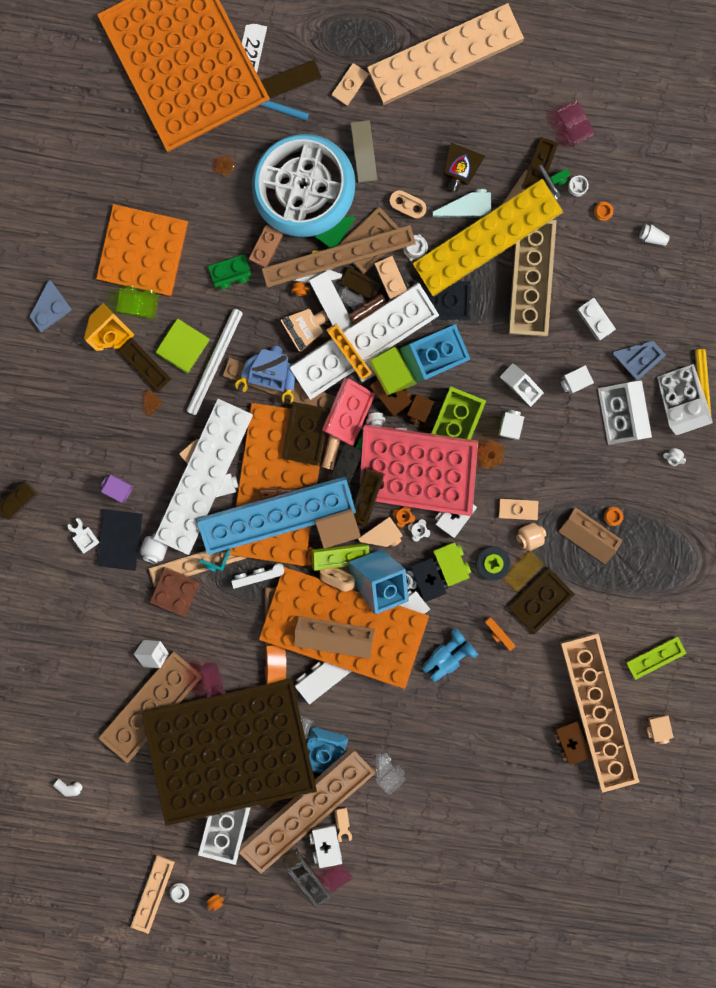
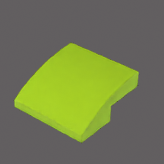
M177 319L159 346L156 354L188 374L210 339Z

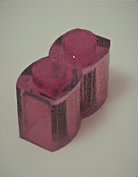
M578 100L557 110L555 119L559 127L563 126L565 129L564 137L568 144L572 143L574 147L595 136L594 130Z
M207 662L200 666L199 671L207 698L226 694L218 665L213 662Z

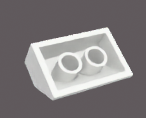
M642 380L598 388L608 445L652 437Z

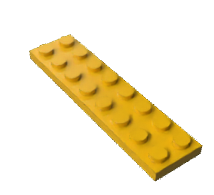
M541 179L414 262L413 265L432 296H435L562 214L563 210L545 181Z

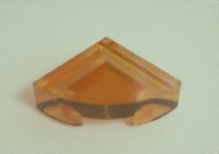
M148 390L145 395L144 406L147 414L151 417L163 402L151 390Z

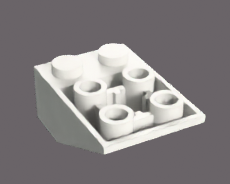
M693 364L657 377L669 426L676 435L713 423Z

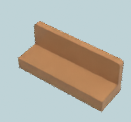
M576 507L559 530L562 535L604 564L616 553L622 542V539Z

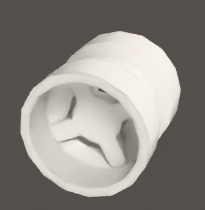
M580 175L573 177L568 184L570 194L576 197L585 194L589 186L587 179Z

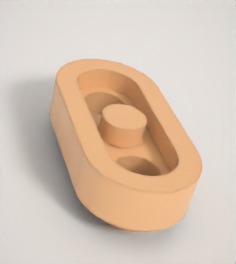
M395 191L390 197L392 208L405 215L419 219L426 213V204L404 191ZM402 198L403 203L397 204L396 199ZM414 206L420 207L418 213L413 211Z
M338 568L320 570V579L341 591L346 592L355 587V577Z

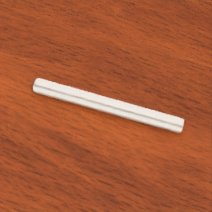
M232 310L187 408V412L196 415L241 319L242 312L240 310Z

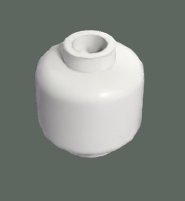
M156 534L145 537L140 549V554L143 556L142 559L153 564H157V562L164 559L168 545L154 539Z

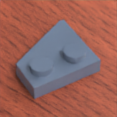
M49 280L30 318L42 333L73 310L53 282Z
M654 341L612 353L636 381L666 356Z

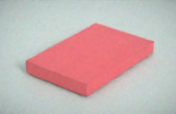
M344 378L322 431L353 446L375 393L349 378Z

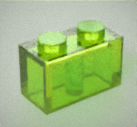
M126 286L125 289L120 288L116 311L156 319L160 296L155 295L156 291L145 289L144 292H139L136 287Z

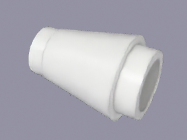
M644 224L639 238L647 243L666 246L669 241V235L652 224Z

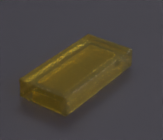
M529 551L504 579L518 592L544 563Z

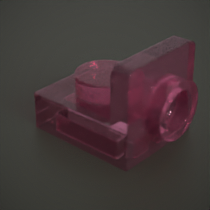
M342 862V864L336 865L323 873L322 883L327 891L330 889L334 893L337 888L352 880V877Z

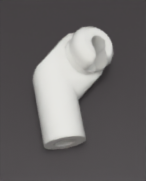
M60 779L53 785L54 788L66 797L79 795L83 788L79 782L67 786Z

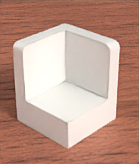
M143 640L134 655L143 667L161 668L169 653L161 641Z

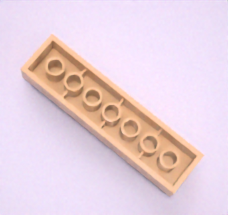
M507 3L367 67V71L384 106L523 42L524 37Z
M595 632L560 642L601 792L639 783L599 634Z

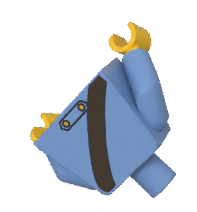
M273 346L271 351L263 349L259 355H254L248 359L240 375L242 378L235 384L236 389H238L239 384L244 383L243 392L248 389L247 379L249 383L283 392L286 389L282 396V402L284 403V397L288 395L291 397V404L294 399L291 391L294 390L295 375L289 368L291 364L288 363V356L282 354V348Z

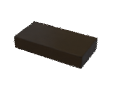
M349 266L340 281L341 285L369 300L377 296L382 286L381 283Z

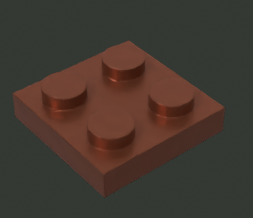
M164 567L150 603L185 617L200 581Z

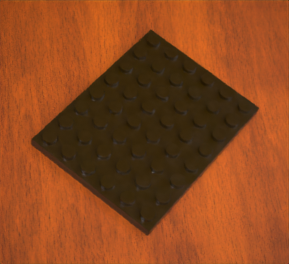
M292 679L142 712L165 826L317 792Z

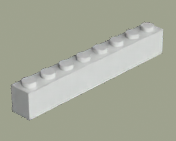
M411 590L408 591L409 601L399 605L423 614L430 610L416 590L413 593ZM318 662L311 668L313 671L309 675L304 673L296 680L298 683L295 687L305 700L311 704L351 671L326 662L323 664Z

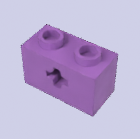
M110 475L104 478L101 484L103 488L101 492L124 503L134 485L116 475Z

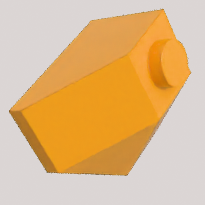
M103 303L90 315L84 340L96 351L109 347L118 349L132 338L134 333Z

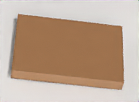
M378 207L338 246L396 230L399 227ZM385 254L353 264L365 274Z

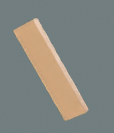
M160 855L156 856L131 928L149 934L175 861Z

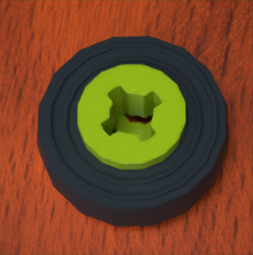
M491 546L480 552L476 565L482 577L495 581L507 575L510 570L511 561L505 550L500 547Z

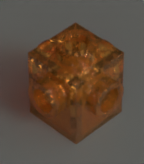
M488 439L485 445L481 444L477 455H479L478 460L481 461L480 465L489 470L491 467L496 468L497 465L500 467L505 459L503 453L506 448ZM489 452H493L494 457L492 459L488 458Z

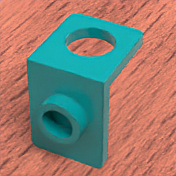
M228 549L221 566L199 558V562L206 564L204 568L215 572L216 569L223 571L231 550Z

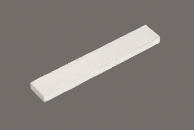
M324 271L309 279L331 324L334 325L336 323L342 332L354 325L349 319L348 312L327 272ZM369 362L366 365L372 373L365 379H361L362 382L376 375Z

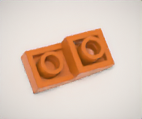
M276 645L264 647L266 684L286 680L285 648Z

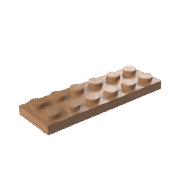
M174 651L98 739L128 763L147 741L142 712L179 704L203 675Z

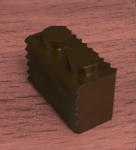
M23 481L0 502L1 514L7 520L13 519V517H16V514L21 512V509H24L27 504H30V501H33L38 496V492L27 481Z

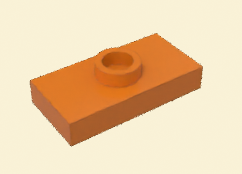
M488 617L484 622L493 631L491 633L492 637L498 643L502 641L510 651L515 648V644L491 617Z

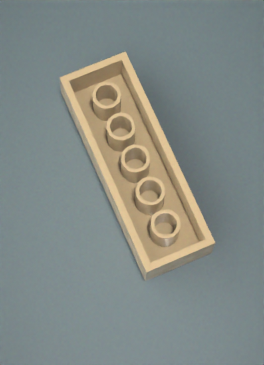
M557 220L549 221L515 244L508 334L548 336Z

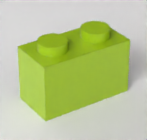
M453 542L433 550L448 587L470 578L468 574L471 573L467 562L463 563L461 556L464 553L460 544L456 545Z

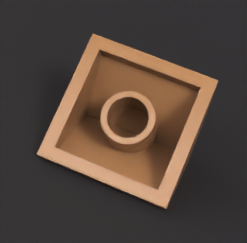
M352 509L315 520L324 549L361 537Z

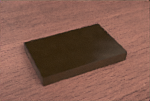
M297 402L292 403L282 459L320 466L326 432L322 431L331 409Z
M547 567L507 608L535 635L575 594Z

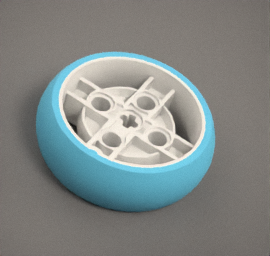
M312 134L292 135L274 143L259 159L252 178L253 199L262 218L276 230L297 237L314 236L333 228L348 212L355 193V175L346 154L330 140ZM302 151L301 157L286 162L281 169L275 168L285 157ZM323 154L332 159L337 165L341 174V183L332 181L328 169L321 163ZM307 164H313L311 170H304ZM283 178H290L287 184H281ZM305 182L307 187L304 186V189H301L300 185H303ZM320 187H327L324 193L317 192ZM266 188L275 189L278 200L286 208L284 217L276 213L267 199ZM296 201H303L300 207H294ZM326 202L333 203L323 214L305 220L306 214L319 210Z

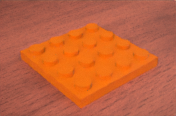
M113 204L96 279L172 297L188 221Z

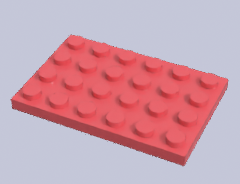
M365 425L363 428L360 485L365 470L369 467L385 474L376 502L471 516L473 514L478 441Z

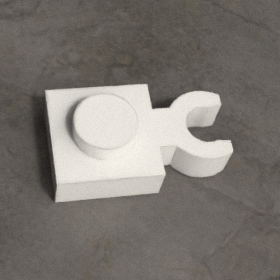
M77 518L78 527L73 528L71 524H68V529L77 534L73 537V540L83 554H85L100 542L89 527L85 530L83 529V522Z

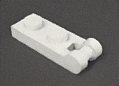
M276 563L269 570L259 568L253 570L254 574L247 576L246 573L237 574L235 579L231 581L233 589L281 576L284 573V566L281 563Z

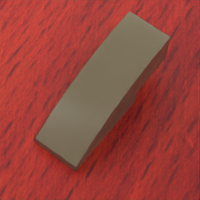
M370 120L352 122L351 131L358 183L376 181L377 172Z

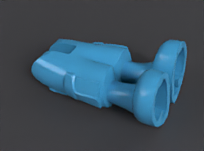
M457 628L451 631L452 638L446 646L441 644L421 667L425 673L433 669L435 665L439 667L429 677L433 682L456 670L460 666L459 661L467 656L476 658L479 655L468 641L459 651L451 655V652L457 646L466 641V638Z

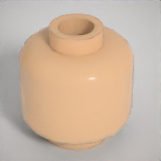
M530 523L519 529L516 539L522 549L532 551L544 544L546 532L542 526L539 527L536 523Z

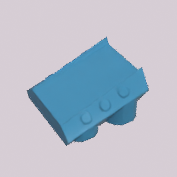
M319 727L311 729L307 748L313 772L322 774L345 754L348 738L344 734L319 729Z

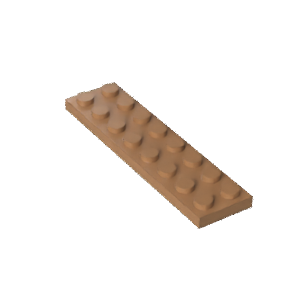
M350 748L315 779L316 793L293 798L243 842L238 853L259 873H263L376 772L353 748Z

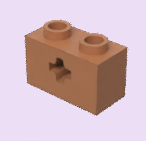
M266 225L249 260L263 268L268 267L284 233Z

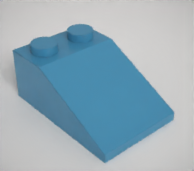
M456 324L399 348L416 383L470 360Z

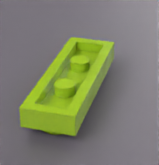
M362 543L312 550V568L315 571L349 566L350 561L369 554V545Z
M678 636L627 661L626 664L636 680L687 653Z

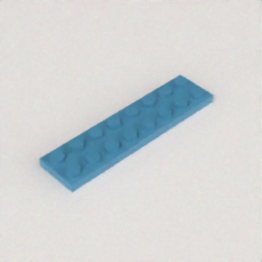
M345 476L197 518V523L207 554L209 555L316 524L315 520L349 509H352L353 513H356Z

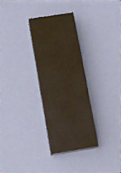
M314 59L261 82L269 98L272 99L319 80L322 77Z
M540 137L522 189H528L541 179L545 181L539 165H542L548 173L558 143Z
M130 338L118 350L157 392L172 380L133 338Z
M369 467L365 470L354 502L356 523L367 526L385 476L384 473Z

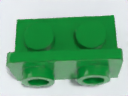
M245 254L208 266L214 287L220 290L230 288V284L238 282V284L246 283L249 281L248 278L252 277Z

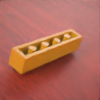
M335 323L326 330L360 378L363 380L372 372L340 327Z

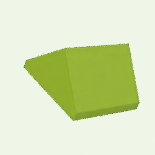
M396 347L369 361L387 395L417 384Z

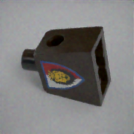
M451 143L444 175L451 178L447 188L458 192L461 182L469 185L482 164L485 155Z

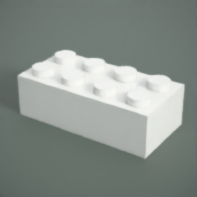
M250 808L208 817L198 855L236 865Z

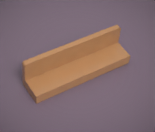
M299 616L295 628L294 645L296 647L370 658L375 629Z

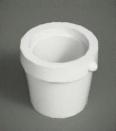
M421 234L414 235L416 245L403 248L404 254L410 261L419 260L427 253L428 245L426 240L421 237Z

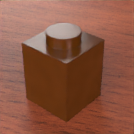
M416 394L407 414L410 416L409 420L419 425L420 422L425 423L434 401Z

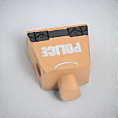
M307 309L283 318L281 322L298 351L301 352L323 334L320 325L328 321L329 318L324 310L313 315L311 310Z

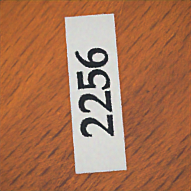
M248 24L245 27L242 45L257 73L267 26Z

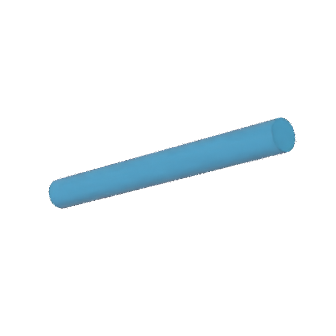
M267 101L260 105L307 121L309 116L308 113L272 101Z

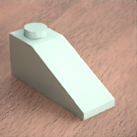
M476 189L475 193H470L434 211L432 218H483L491 213V193H487L486 189Z

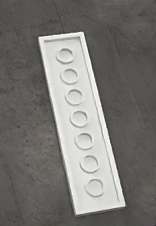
M416 283L407 291L396 296L372 314L357 322V324L344 330L343 333L366 364L438 317L439 314L421 285ZM333 339L289 367L310 400L355 371Z
M220 399L217 400L154 537L155 540L187 555L190 554L200 532L197 518L208 515L253 414Z

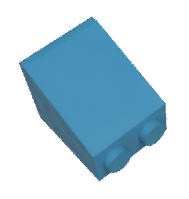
M383 549L349 562L350 574L355 577V585L374 614L409 601L406 570Z

